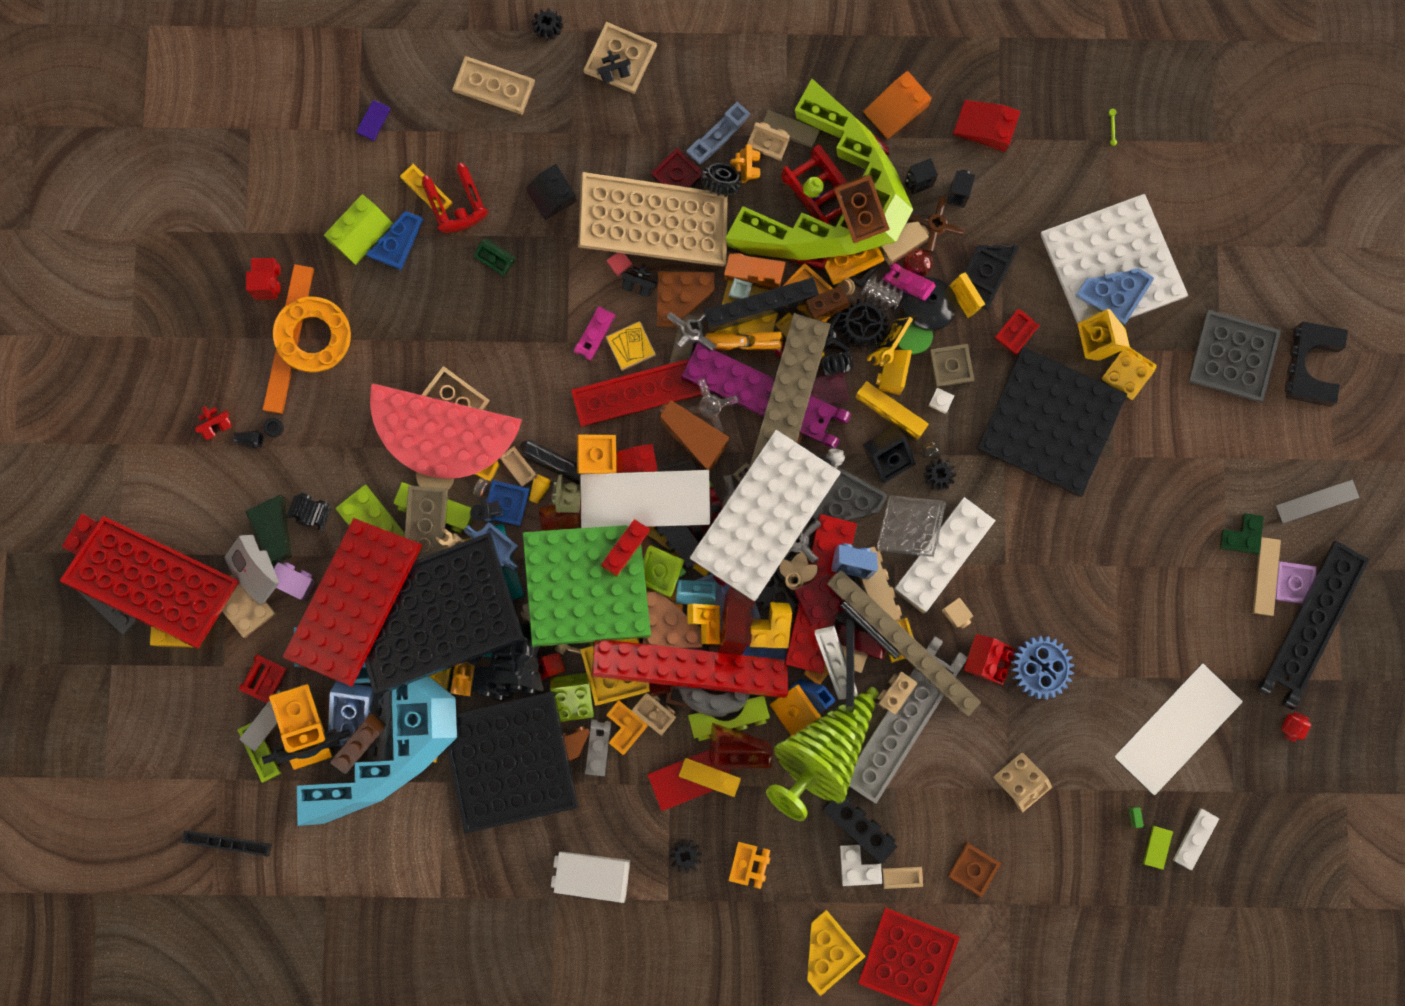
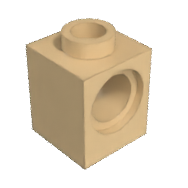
M960 597L942 610L955 629L958 627L963 629L971 623L969 619L973 615Z

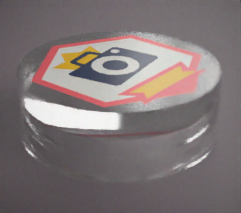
M480 478L474 487L473 494L481 498L487 489L489 481Z

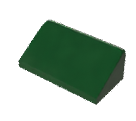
M488 239L480 241L473 257L502 276L507 274L517 259Z

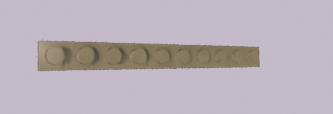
M841 569L826 583L966 716L969 717L978 707L981 701Z

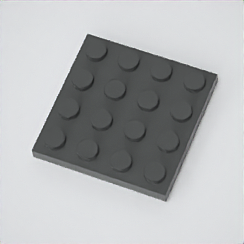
M1207 310L1188 382L1262 403L1281 330Z

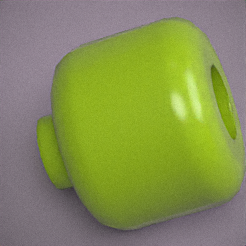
M810 177L803 185L804 193L811 198L818 197L824 189V184L818 177Z

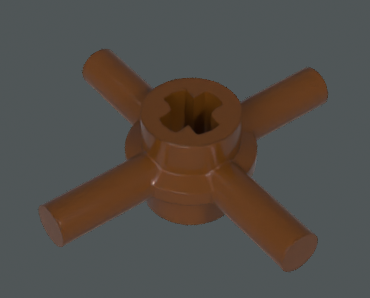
M943 197L939 198L935 214L930 215L927 219L910 215L908 222L911 223L919 222L920 225H924L928 230L930 236L926 251L929 253L934 251L937 236L944 234L945 231L962 236L965 228L949 225L946 218L942 216L946 203V198ZM934 222L938 223V228L934 227Z

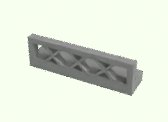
M391 690L385 692L383 696L381 694L378 696L374 695L372 713L382 720L386 726L368 747L367 760H394ZM382 707V714L380 716L379 710ZM376 746L378 748L377 757L374 756Z

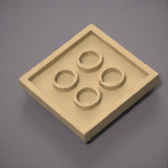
M606 22L584 68V73L602 80L600 74H597L596 69L610 65V62L603 64L601 58L608 57L607 51L611 50L612 55L619 53L621 59L614 62L617 63L630 59L631 76L621 79L618 69L612 70L614 81L609 82V84L635 94L654 54L657 43Z

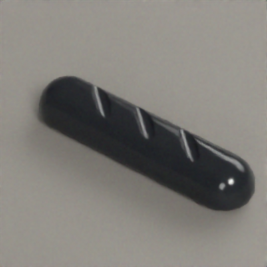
M525 440L521 443L519 450L524 458L558 475H562V477L576 484H581V474H577L576 462L532 440Z

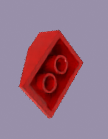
M965 100L953 135L1006 152L1021 111L1001 104Z
M653 443L616 452V473L658 472Z

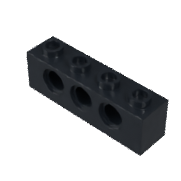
M847 795L843 803H837L833 800L828 802L822 811L880 864H883L898 847L894 844L896 840L888 832L884 835L879 830L881 826L875 820L869 821L865 817L867 813L859 806L855 808L850 804L852 799ZM845 807L851 810V816L847 819L841 816V810ZM859 821H863L866 825L863 832H858L855 828L856 823ZM877 834L880 837V843L873 846L870 838Z

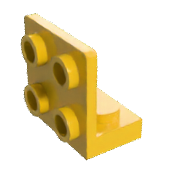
M1129 347L1120 351L1117 358L1103 375L1102 380L1113 388L1127 393V397L1133 400L1155 372L1157 365Z

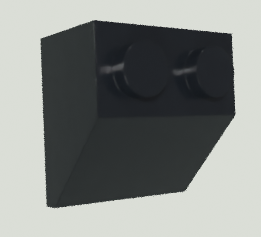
M557 164L541 172L526 187V191L544 220L577 202L574 191Z
M896 426L863 444L869 461L883 483L916 465L906 437Z

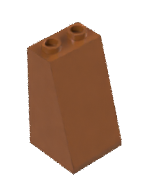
M670 400L668 404L665 403L659 412L661 413V424L701 470H709L710 473L727 447L729 437Z

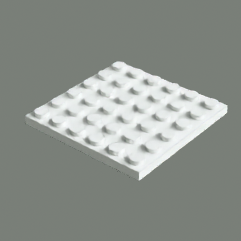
M1145 194L1040 233L1077 323L1100 313V311L1075 296L1087 278L1126 272L1136 268L1154 277L1153 282L1130 318L1188 296Z

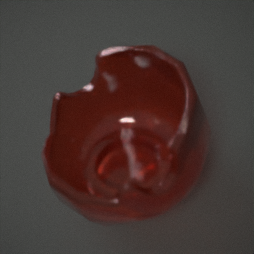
M921 248L909 252L903 261L904 269L921 277L927 275L933 267V259L930 253Z

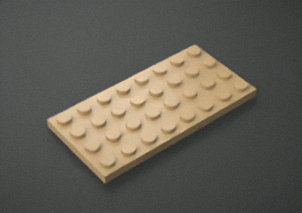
M583 172L580 185L578 247L724 267L726 265L727 253L725 238L727 236L728 195L727 197H724L723 194L717 196V193L711 194L708 190Z

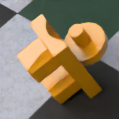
M747 144L744 149L740 150V153L735 154V159L730 160V166L735 167L737 172L740 173L742 183H746L748 180H757L760 177V168L752 167V162L757 163L760 160V151L752 149V145Z
M467 662L455 666L451 694L471 695L475 671L474 666Z

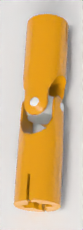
M746 332L739 334L740 336L733 333H706L705 336L716 345L714 350H732L738 347L746 350L782 349L783 341H774L783 340L782 332ZM748 335H752L755 338V343L751 347H748L750 343Z

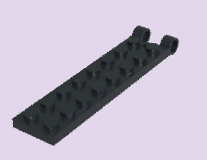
M1333 541L1265 677L1261 679L1257 686L1259 692L1265 695L1270 694L1275 682H1278L1290 689L1285 695L1282 705L1291 710L1297 706L1370 559L1338 541ZM1285 675L1288 676L1287 681L1284 680Z

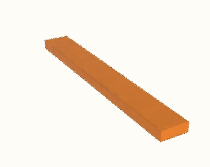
M294 264L286 300L287 306L299 298L309 296L314 272L312 267ZM303 319L296 325L293 331V339L297 346ZM277 350L274 355L263 411L283 414L293 367L280 357Z

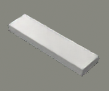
M835 627L815 630V636L838 700L846 699V658ZM854 683V697H856L858 692Z

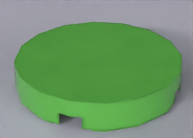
M910 323L899 341L898 347L901 350H911V355L923 353L932 343L933 332L920 329Z

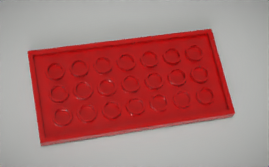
M102 516L60 579L61 583L196 649H199L239 585L238 580L105 516Z
M353 518L283 658L352 687L422 545Z

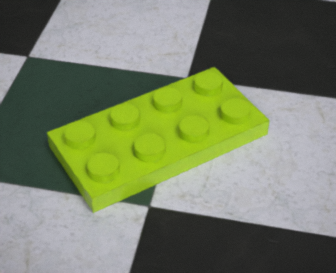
M366 484L335 508L349 526L353 518H356L405 538V532Z

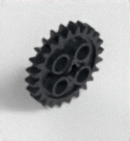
M787 555L784 557V559L791 562L795 555H793L790 559H788ZM779 565L775 574L782 582L785 581V577L779 573ZM772 575L773 586H765L758 596L759 599L756 603H764L761 609L770 608V602H777L775 594L782 593L785 597L783 603H790L792 614L795 613L794 607L797 608L799 601L794 591L788 588L786 584L784 585L786 590L793 596V598H789L785 589L777 586L779 581ZM795 577L793 581L798 582V578Z

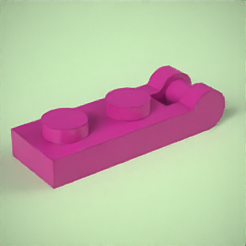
M893 263L890 266L891 270L882 277L886 283L924 301L935 288L934 282L908 271L896 263Z
M598 306L583 336L576 345L574 353L582 354L591 361L610 328L615 314ZM586 343L591 345L590 349L584 347Z

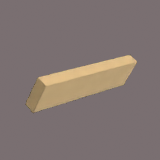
M1262 537L1261 550L1257 561L1252 614L1274 616L1281 540Z

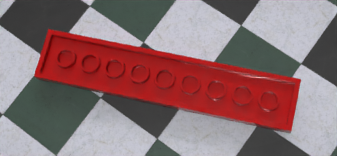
M614 640L594 641L592 677L786 698L788 695L787 665H784L785 660Z

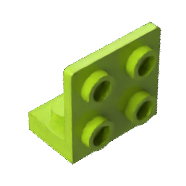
M587 673L550 677V691L555 692L561 722L594 717Z

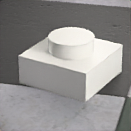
M937 388L929 407L946 414L954 395Z

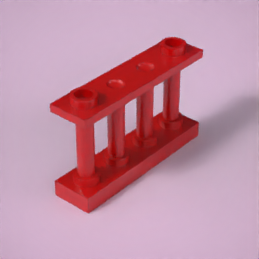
M819 144L813 148L810 154L811 159L793 171H790L785 166L781 177L783 182L791 187L813 218L831 225L829 222L842 214L840 206L825 216L818 207L836 195L834 188L813 201L811 197L804 193L803 186L796 179L803 172L814 165H818L822 170V174L817 177L822 182L829 180L833 187L848 182Z

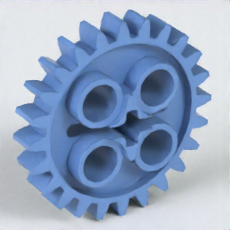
M1038 636L1036 640L1034 637L1029 638L1030 643L1024 641V647H1017L1020 653L1013 654L1017 660L1011 661L1012 664L1016 665V668L1011 669V671L1016 672L1017 675L1012 678L1019 679L1016 686L1023 685L1022 692L1029 690V697L1035 694V699H1040L1041 695L1043 699H1048L1049 696L1055 698V692L1062 694L1061 688H1068L1065 682H1072L1068 675L1074 674V672L1069 670L1074 664L1068 662L1072 659V656H1066L1069 650H1062L1063 643L1056 645L1057 639H1052L1050 642L1049 636L1045 637L1044 640L1042 636ZM1039 649L1044 652L1043 659L1038 656ZM1054 662H1057L1059 666L1057 672L1053 669ZM1028 663L1032 666L1030 674L1026 671ZM1040 664H1044L1043 669L1045 671H1041L1042 667ZM1043 676L1047 680V684L1045 687L1041 684V678Z

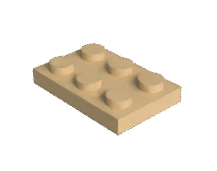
M240 584L222 610L243 638H247L276 614L267 602L259 604Z

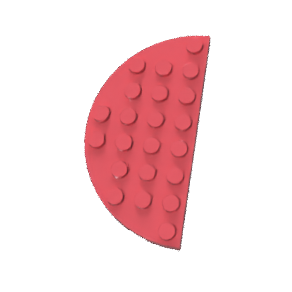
M378 384L371 385V415L381 441L389 452L402 464L430 477L461 478L486 469L505 454L515 440L522 419Z

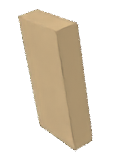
M515 446L505 452L500 458L521 487H525L536 478L537 475Z
M922 867L882 868L883 889L923 887Z

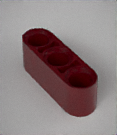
M837 624L835 630L840 644L846 646L847 627ZM854 629V650L884 660L887 651L868 633Z

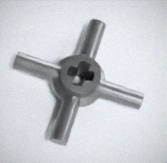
M672 312L667 315L666 318L680 328V339L674 345L676 350H680L686 343L693 344L696 341L700 342L710 351L715 349L716 345L702 335V325L706 322L704 313L697 320L690 319L687 322H684Z
M817 519L802 530L797 538L800 542H794L786 556L791 551L803 552L813 564L819 560L808 548V536L822 525Z

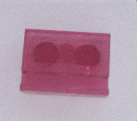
M844 372L815 378L811 396L828 404L848 401L850 398Z

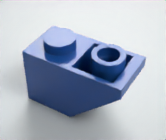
M799 679L788 688L791 690L799 684L819 714L835 702V699L826 687L821 684Z

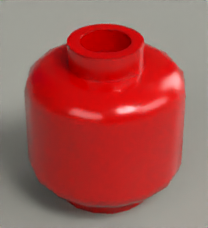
M1296 711L1293 714H1287L1281 726V730L1286 734L1285 738L1296 742L1297 739L1304 740L1311 728V723L1308 721L1309 717Z

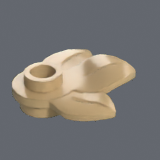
M803 552L798 553L791 562L783 559L780 563V573L785 577L787 587L792 590H796L802 587L805 582L811 581L818 570L817 565H809L808 559ZM795 577L798 578V582L796 584L793 583V579Z

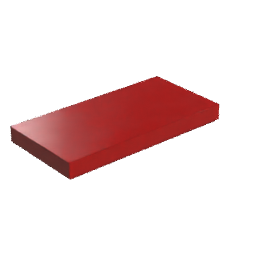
M720 745L687 758L731 774ZM684 760L647 774L661 811L714 790L679 777Z

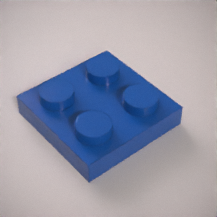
M492 480L488 501L490 503L498 501L502 506L503 516L493 518V520L521 527L530 489Z

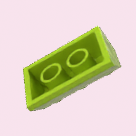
M362 194L324 236L328 242L357 265L367 252L374 247L377 241L387 233L393 223L374 203Z

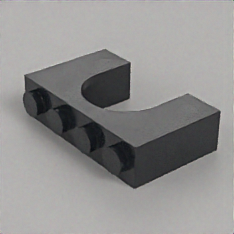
M1304 321L1294 328L1293 338L1295 340L1294 345L1290 349L1292 360L1287 369L1289 380L1284 388V391L1287 392L1286 398L1329 407L1337 403L1340 385L1313 378L1305 367V357L1310 349L1342 351L1346 347L1348 330Z

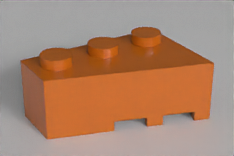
M740 253L729 254L724 280L733 281L734 278L752 283V286L767 290L779 288L786 262L750 257Z

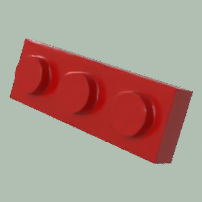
M634 519L602 562L601 567L618 577L650 533V529Z

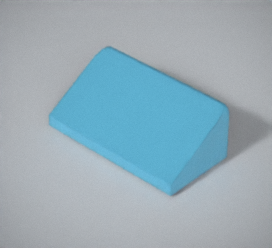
M678 580L676 603L715 605L716 582Z

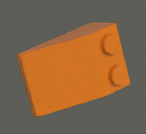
M907 71L877 97L863 113L885 139L888 140L929 107L932 98Z

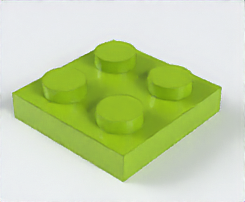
M648 546L643 559L646 587L666 596H672L685 560L656 547Z

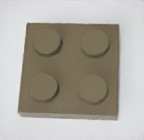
M968 344L930 349L936 388L974 382Z

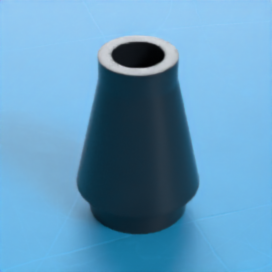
M257 430L235 432L233 442L257 449L262 447L264 436L263 433Z

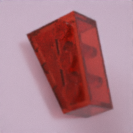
M729 587L725 594L722 613L723 629L719 637H722V642L717 652L741 656L752 640V633H749V627H752L753 616L750 614L751 609L754 607V601L733 587Z
M712 723L709 761L713 768H772L773 749L768 741Z

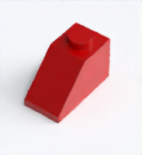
M559 653L538 659V673L541 675V681L565 671Z

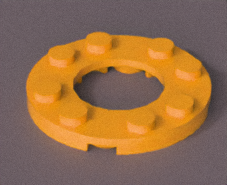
M303 297L288 306L286 305L278 314L273 328V340L277 352L288 365L299 371L317 373L334 367L344 358L350 346L351 331L346 316L337 305L320 297ZM317 317L327 323L331 330V340L324 350L317 353H307L295 344L293 331L302 319Z

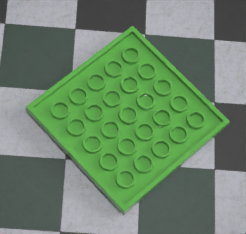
M627 525L523 532L532 647L651 637L642 546H639L618 577L601 567L602 562L627 530Z

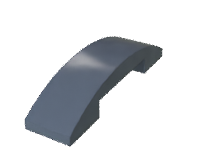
M736 102L724 114V117L702 139H698L686 153L697 163H703L736 133L751 113Z

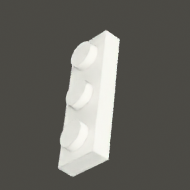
M1199 809L1173 861L1189 870H1193L1219 818L1203 809Z

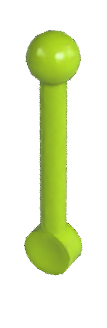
M1110 109L1108 113L1111 117V146L1117 144L1114 118L1117 112L1115 109Z

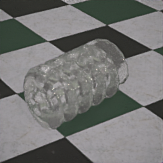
M876 275L871 279L869 278L861 295L868 292V299L874 295L875 302L881 299L880 304L882 306L887 302V309L894 306L895 312L903 297L904 290L901 289L897 293V286L889 289V282L883 286V279L876 282Z

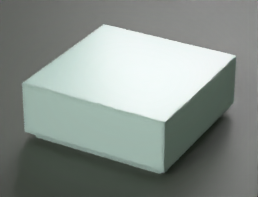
M734 278L729 297L737 300L749 297L752 283Z

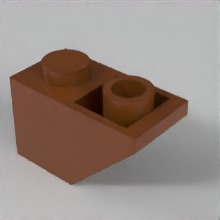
M584 726L573 730L574 734L566 736V733H563L569 761L579 758L590 735L589 728L585 729Z

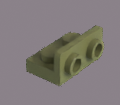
M558 475V481L554 482V493H552V504H555L556 512L579 513L581 484H563L562 475Z

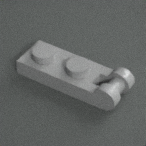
M593 719L591 721L585 774L605 776L611 721H605V723ZM597 730H603L604 736H596Z

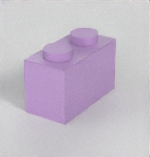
M284 562L283 565L277 563L274 571L279 584L276 588L306 602L316 582L311 579L312 574L303 570L299 573L294 570L295 566Z

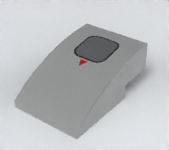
M239 536L224 558L233 576L238 580L242 588L259 604H264L279 584L267 551H259L254 536Z

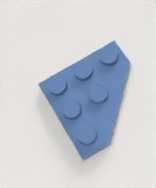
M1136 268L1126 272L1087 278L1075 296L1100 312L1110 309L1124 326L1153 282L1154 277Z

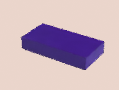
M373 100L356 131L357 134L374 141L391 110L390 107Z

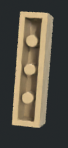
M875 546L869 548L872 550L871 552L877 553L878 570L870 579L859 577L862 589L896 622H899L902 612L900 606L895 605L893 598H896L893 587L888 585L887 580H889L887 570L881 566L880 562H883L880 551L876 552Z

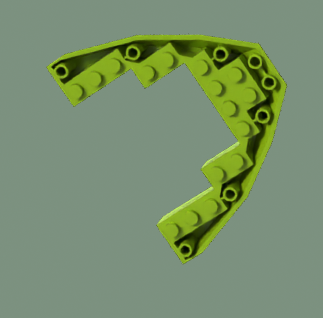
M811 79L795 108L796 119L841 139L836 147L837 156L866 169L863 176L871 175L890 230L853 243L843 214L836 227H833L801 212L796 224L791 228L742 206L725 238L728 247L741 253L795 260L851 255L897 242L913 211L896 169L872 132L818 83Z

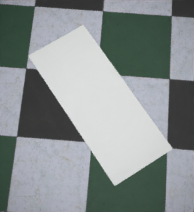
M709 470L581 474V528L621 525L629 527L634 519L645 526L709 525Z
M1202 664L1117 753L1115 758L1153 795H1156L1243 701Z

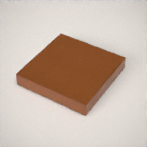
M966 842L947 877L982 898L1001 863Z

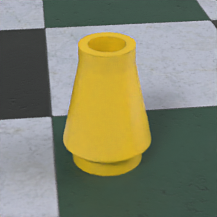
M537 474L536 478L533 479L528 499L539 504L542 497L551 487L550 483L552 480Z

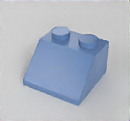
M842 543L835 548L831 571L837 572L841 569L846 575L870 579L877 572V553L871 552V549H856L846 543Z

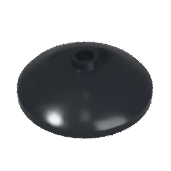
M924 277L934 282L935 288L925 301L904 291L901 300L902 310L906 318L911 317L913 319L911 323L914 326L923 330L935 331L946 327L954 319L958 309L957 297L951 287L944 281L933 277Z

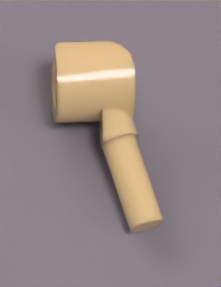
M567 644L556 645L555 651L563 655L566 650L581 654L579 648L571 647Z

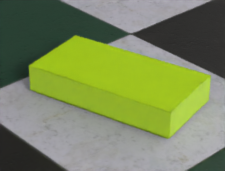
M1152 826L1143 864L1164 870L1173 831Z

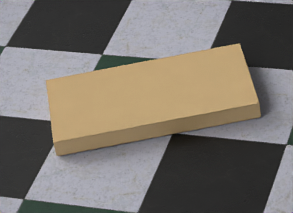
M465 56L452 90L461 95L523 115L535 79Z

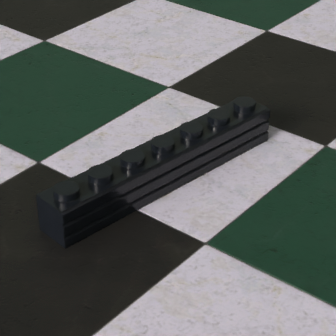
M184 830L182 843L266 857L270 856L272 847L271 843Z

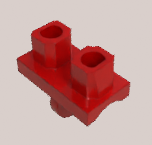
M204 406L202 407L204 413L199 415L198 418L200 421L206 418L208 420L196 426L195 430L208 440L216 435L211 427L212 425L218 423L222 432L232 427L228 418L230 414L226 410L213 417L212 415L218 412L217 409L214 407L209 410Z

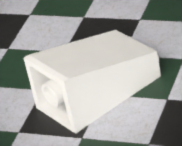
M561 851L559 856L555 855L554 868H557L556 876H552L551 881L554 893L620 903L625 902L630 860Z

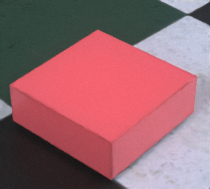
M616 253L606 260L617 276H620L633 266L625 253Z

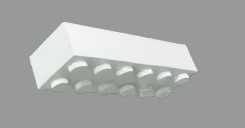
M964 497L896 585L894 592L921 613H926L996 520Z

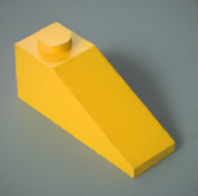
M685 758L679 774L681 778L735 797L741 780L739 777Z

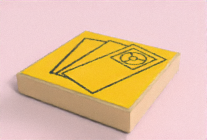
M640 321L606 336L621 371L656 356Z

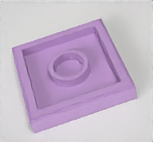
M1279 561L1275 600L1302 604L1316 576V567Z

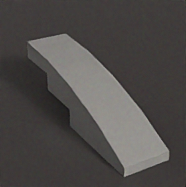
M1353 480L1276 505L1282 523H1286L1360 497Z

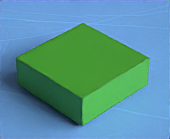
M1128 808L1131 827H1143L1141 808Z

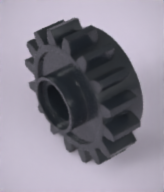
M714 163L709 165V168L705 167L700 179L702 180L701 185H705L704 189H710V193L715 192L717 196L723 194L724 197H727L729 194L733 197L734 193L738 194L742 185V177L739 176L737 170L723 163Z

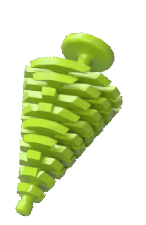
M870 687L866 694L861 693L855 697L853 713H846V705H841L835 712L827 713L825 717L819 718L815 723L806 726L805 729L798 731L795 735L788 737L785 741L775 746V755L780 759L779 763L785 770L790 772L789 775L796 782L790 790L776 784L770 785L766 790V795L772 804L786 816L797 821L805 820L808 811L799 799V796L805 789L829 802L831 800L837 803L845 801L847 790L854 774V768L862 749L861 745L868 730V722L872 718L871 712L875 708L873 700L879 695V691L876 688Z

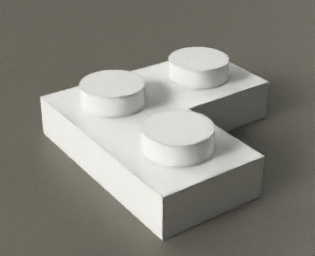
M860 845L840 846L842 886L882 884L880 863L861 864Z

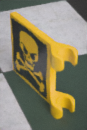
M907 317L894 320L876 351L867 356V361H871L872 357H875V363H873L875 366L887 355L888 360L886 364L891 363L894 358V350L913 319Z

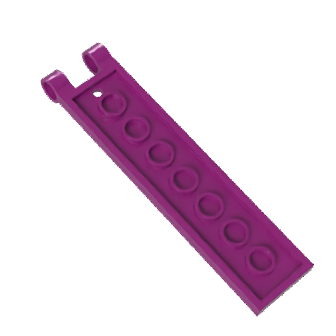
M697 343L681 377L762 416L765 415L775 378L715 350L710 351L700 343ZM810 395L800 433L831 449H836L839 439L831 434L824 433L831 418L847 424L851 414L844 409L836 408ZM819 419L823 420L822 424L818 422Z

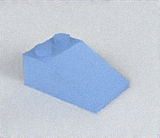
M341 682L334 684L330 691L328 731L336 729L337 732L349 728L352 736L367 716L372 713L374 702L372 686L353 684L350 687ZM350 737L340 739V744L336 746H343Z

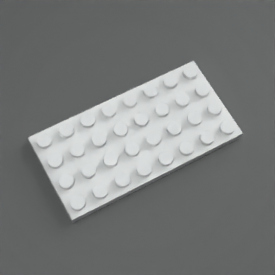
M776 430L690 559L755 602L841 472Z

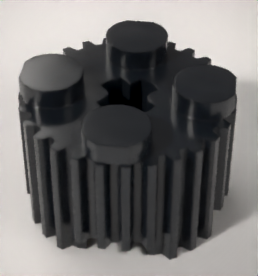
M304 493L298 494V496L294 495L286 518L292 519L294 517L298 524L306 527L315 525L318 526L317 530L323 531L331 508H329L330 503L322 500L313 501L311 500L312 496Z

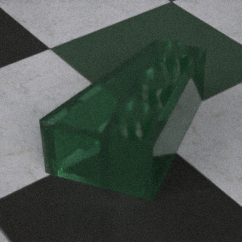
M278 495L245 511L263 551H267L270 561L274 566L292 557L287 524L288 518H286V498L282 495Z

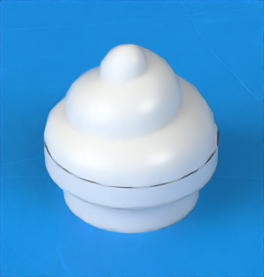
M829 449L826 458L831 460L837 469L845 460L844 451Z

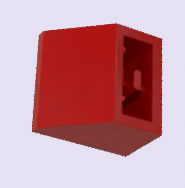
M976 634L964 671L996 684L1004 685L1011 661L1014 658L1015 649L995 638Z

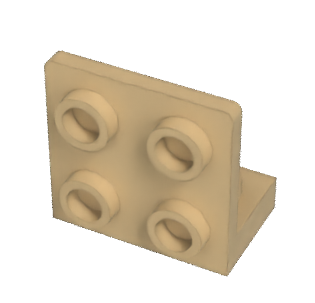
M1020 753L994 776L995 781L1014 799L1017 807L1022 812L1052 788L1048 777L1024 753Z

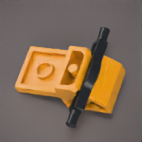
M309 684L301 685L269 696L284 746L274 748V753L262 756V761L265 765L273 761L280 764L290 760L292 768L295 770L332 758L330 747L340 744V739L351 737L349 728L337 732L336 729L325 732L321 719H319Z

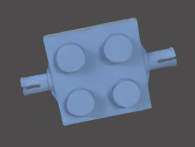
M490 522L478 532L470 526L464 529V533L472 539L490 532L501 566H506L513 573L518 569V566L510 560L511 556L519 548L518 545Z

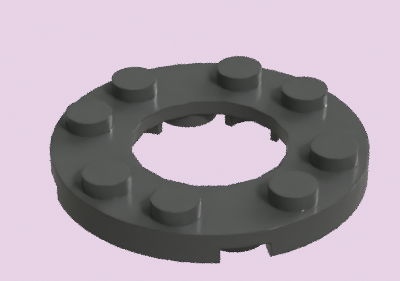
M702 645L701 649H693L737 654L726 647L718 645ZM676 686V689L682 695V700L689 707L701 714L715 717L726 716V714L734 711L737 712L746 704L750 694L737 692L712 695L700 688Z

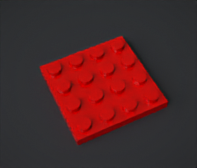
M884 907L858 984L914 1006H936L960 936Z

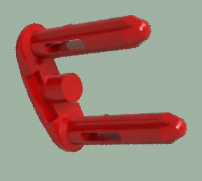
M463 163L457 165V173L474 212L471 215H467L465 208H459L454 211L457 220L449 221L433 180L427 175L422 177V186L439 224L437 229L444 233L470 228L484 220L488 214V209L483 206L469 170ZM469 188L472 189L477 202L474 201ZM434 200L437 201L442 215L438 213Z

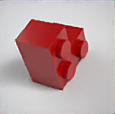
M251 258V271L246 272V291L255 300L278 299V294L281 293V285L278 282V275H281L280 264L274 258Z

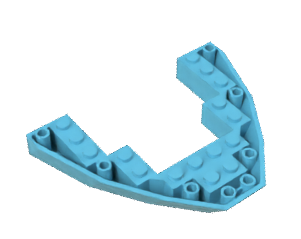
M365 662L354 683H370ZM294 663L295 667L303 668V666ZM430 676L393 689L394 760L355 762V783L297 786L298 826L325 824L378 803L424 771L457 738L456 698Z

